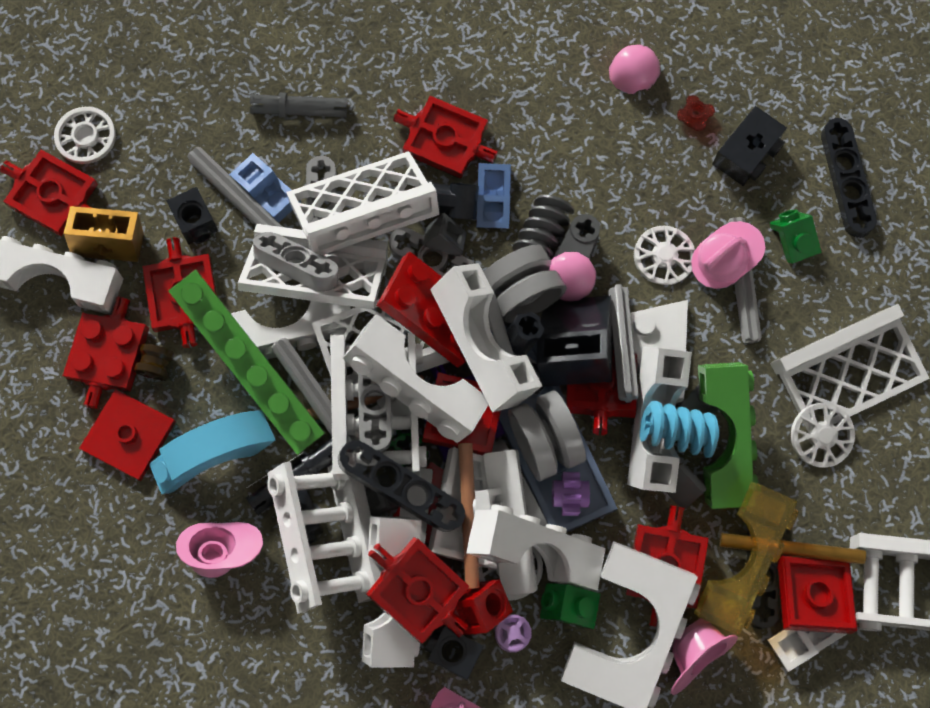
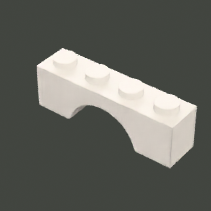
M2 236L0 240L1 288L17 291L26 281L35 276L54 274L68 281L71 298L79 307L111 315L124 279L114 264L104 260H97L96 263L85 261L82 256L72 252H65L64 255L53 253L52 249L40 244H34L33 247L25 246L20 241L7 236Z
M479 263L452 267L430 290L491 411L496 412L516 407L540 389L542 384L527 355H511L496 343L490 330L488 318L489 306L494 292Z
M311 301L308 310L301 319L294 324L282 328L263 326L252 319L246 310L231 314L267 359L276 358L271 346L282 338H287L293 348L297 347L300 351L315 348L318 340L312 322L351 308L345 305ZM352 316L339 321L349 325ZM334 322L320 327L325 340H329L330 335H344L347 328ZM350 330L346 340L350 338V334H354L355 332Z
M376 314L362 329L343 359L350 363L354 371L369 377L377 383L385 394L396 397L408 406L415 416L424 418L434 425L442 436L457 443L473 432L488 407L483 393L464 379L448 386L433 385L421 379L412 370L406 359L404 349L406 335Z
M643 347L638 384L639 396L636 404L627 485L642 490L676 493L680 457L676 453L674 445L670 450L665 449L664 438H662L659 445L654 447L651 445V435H648L647 439L641 442L640 425L643 412L651 401H659L662 403V406L668 403L676 406L679 396L688 387L692 352Z
M492 505L491 510H475L466 554L494 563L518 564L524 553L533 546L544 559L548 581L598 591L606 548L592 544L593 538L581 534L567 535V529L557 525L546 524V527L540 525L541 519L534 516L519 515L517 517L513 515L512 508L502 505Z
M370 516L368 552L370 550L375 551L373 547L379 543L394 557L401 553L413 537L418 538L425 544L426 532L424 526H422L421 519L413 517ZM385 611L375 620L364 624L362 662L371 668L414 667V657H417L419 654L420 643Z

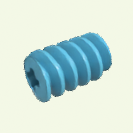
M651 401L643 412L641 419L640 440L644 442L647 436L651 435V445L656 447L661 439L664 438V447L668 450L677 441V449L682 453L685 452L688 444H690L692 455H698L703 447L704 456L711 458L719 439L718 420L710 412L702 414L697 409L689 412V409L683 406L676 409L674 405L669 403L662 406V403L659 401Z

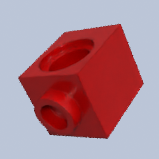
M500 579L480 582V588L467 589L458 600L454 613L463 622L468 624L466 631L461 629L464 632L463 635L488 633L509 616L513 609Z

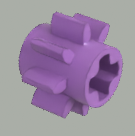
M563 472L561 480H553L552 506L562 507V516H579L580 507L589 508L590 484L589 481H580V472Z

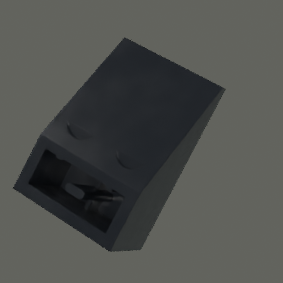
M611 295L585 297L574 302L558 300L542 311L540 322L545 329L537 341L536 363L543 387L612 382Z

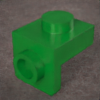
M789 210L779 214V219L769 223L772 230L779 232L784 255L788 263L793 264L822 253L812 215L800 213L798 210Z
M548 583L541 598L540 618L560 621L586 629H594L600 593L569 584Z

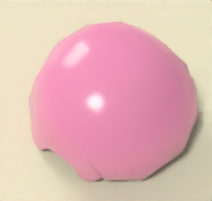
M627 46L615 56L609 67L610 80L617 89L628 94H634L639 90H648L660 76L659 59L654 51L647 46Z
M564 252L551 259L552 264L548 271H557L567 287L565 294L560 300L574 302L590 294L596 282V270L589 258L578 252Z

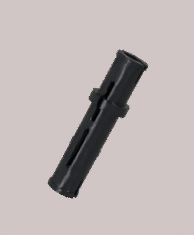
M332 438L309 455H306V453L301 455V460L292 466L293 475L320 474L319 472L331 465ZM268 483L246 497L258 516L274 504L273 497L268 490Z

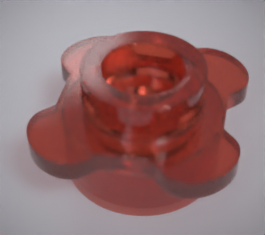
M691 95L687 97L685 107L678 110L677 118L688 127L701 131L705 129L707 119L714 115L715 108L711 104H704L699 101L698 96ZM693 111H698L699 114L695 115Z

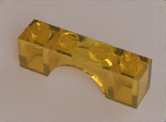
M751 482L737 513L748 527L751 535L752 550L750 558L745 567L736 575L722 580H708L698 602L697 609L694 611L699 618L736 635H740L742 628L746 630L749 628L755 615V609H752V605L757 595L762 596L769 583L770 577L766 575L771 562L776 563L782 554L784 543L780 541L786 529H792L798 517L799 511L795 509L798 501L763 485Z

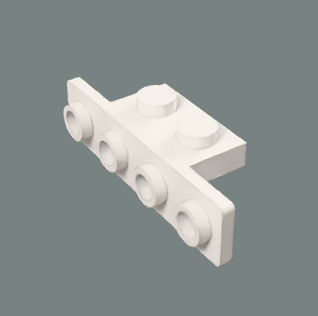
M512 449L485 453L483 460L487 489L475 491V499L473 501L474 515L475 510H491L492 505L512 508L513 515L517 517L519 515H527L518 450ZM532 547L524 553L518 564L498 563L500 581L506 595L534 593L538 590ZM484 559V564L494 563Z

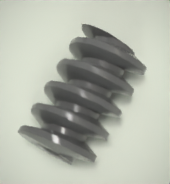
M544 194L536 197L534 207L529 211V218L524 221V229L518 233L519 240L513 244V251L530 245H542L550 259H552L554 252L548 247H559L560 242L554 236H564L565 230L560 225L568 226L570 224V219L565 214H574V208L564 199L554 195Z

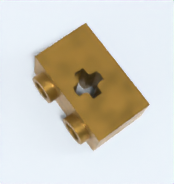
M70 206L64 237L70 252L82 257L138 262L144 233L138 212Z

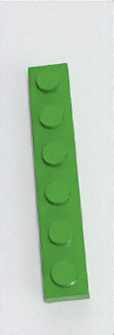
M194 270L168 290L297 455L325 434L197 270Z

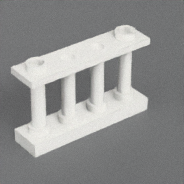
M408 333V347L404 348L407 361H409L410 367L416 373V365L423 364L422 344H415V335ZM330 335L332 474L335 481L349 480V475L345 474L338 465V454L342 447L348 443V435H355V431H359V417H354V414H348L347 401H354V397H358V383H353V379L347 380V367H351V365L343 357L351 346H346L345 335ZM374 392V393H370L369 395H367V397H370V396H383V395H381L380 393ZM411 411V415L391 416L392 430L411 429L412 450L384 451L382 454L400 465L412 464V472L420 477V468L427 467L426 446H419L418 417ZM385 416L380 419L386 421L387 417ZM364 417V421L371 420L370 418ZM372 419V431H379V419ZM346 452V455L350 458L348 464L352 467L357 463L364 466H375L378 462L372 458L371 463L368 465L360 459L361 452Z
M284 462L267 473L268 490L273 497L291 581L290 593L292 600L296 604L297 614L307 612L322 605L320 596L355 590L358 603L372 601L366 593L380 578L383 570L374 559L368 556L371 513L364 485L350 476L349 480L335 481L332 474V465L328 467L329 473L294 476L291 462ZM325 487L333 489L336 507L301 511L297 490ZM334 521L340 522L344 541L309 546L305 525ZM347 555L352 576L317 582L312 560Z
M858 533L850 537V548L866 551L863 612H856V621L859 623V629L864 631H882V626L930 631L929 619L914 618V564L918 563V559L930 560V540ZM883 555L896 556V562L899 563V616L878 614L879 560L883 559Z

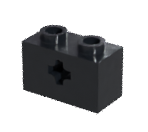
M755 106L717 152L712 165L742 186L750 178L756 181L767 166L763 161L768 155L774 158L785 144V141L781 138L787 127Z

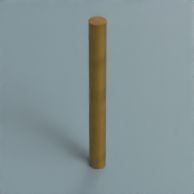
M721 533L720 547L856 564H865L866 551L860 549Z

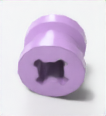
M519 615L507 616L497 625L495 630L497 644L502 650L511 653L523 650L529 644L532 636L529 622Z

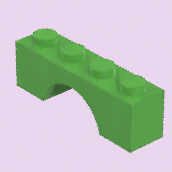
M740 362L698 365L699 398L706 404L715 406L721 411L727 421L729 430L727 446L722 455L716 461L703 468L704 485L707 487V490L704 492L705 503L712 509L754 506V495L759 493V483L756 474H753L752 462L757 460L756 442L751 440V426H755L756 423L755 409L753 405H750L749 392L754 390L753 373L751 370H748V365Z

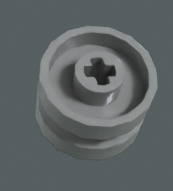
M530 245L511 252L494 262L484 271L496 296L505 326L513 322L518 314H526L529 311L536 315L557 302L566 292L567 287L557 271H548L552 261L542 245Z
M554 390L537 397L536 411L526 403L508 409L509 422L518 447L530 471L539 482L556 475L558 469L557 460L568 469L586 461L585 448L577 425L563 398Z

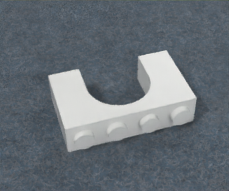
M613 541L601 572V578L633 590L650 601L657 616L655 636L644 651L628 658L611 657L574 641L561 675V681L624 708H654L661 690L660 687L656 686L661 672L667 674L674 657V653L669 650L674 638L680 640L687 624V619L683 618L687 604L694 605L700 585L696 583L698 577L694 573Z

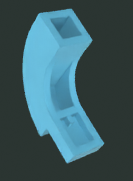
M248 411L214 420L175 438L159 449L161 455L149 463L161 495L176 491L193 477L215 465L233 459L254 456L276 440L263 411Z

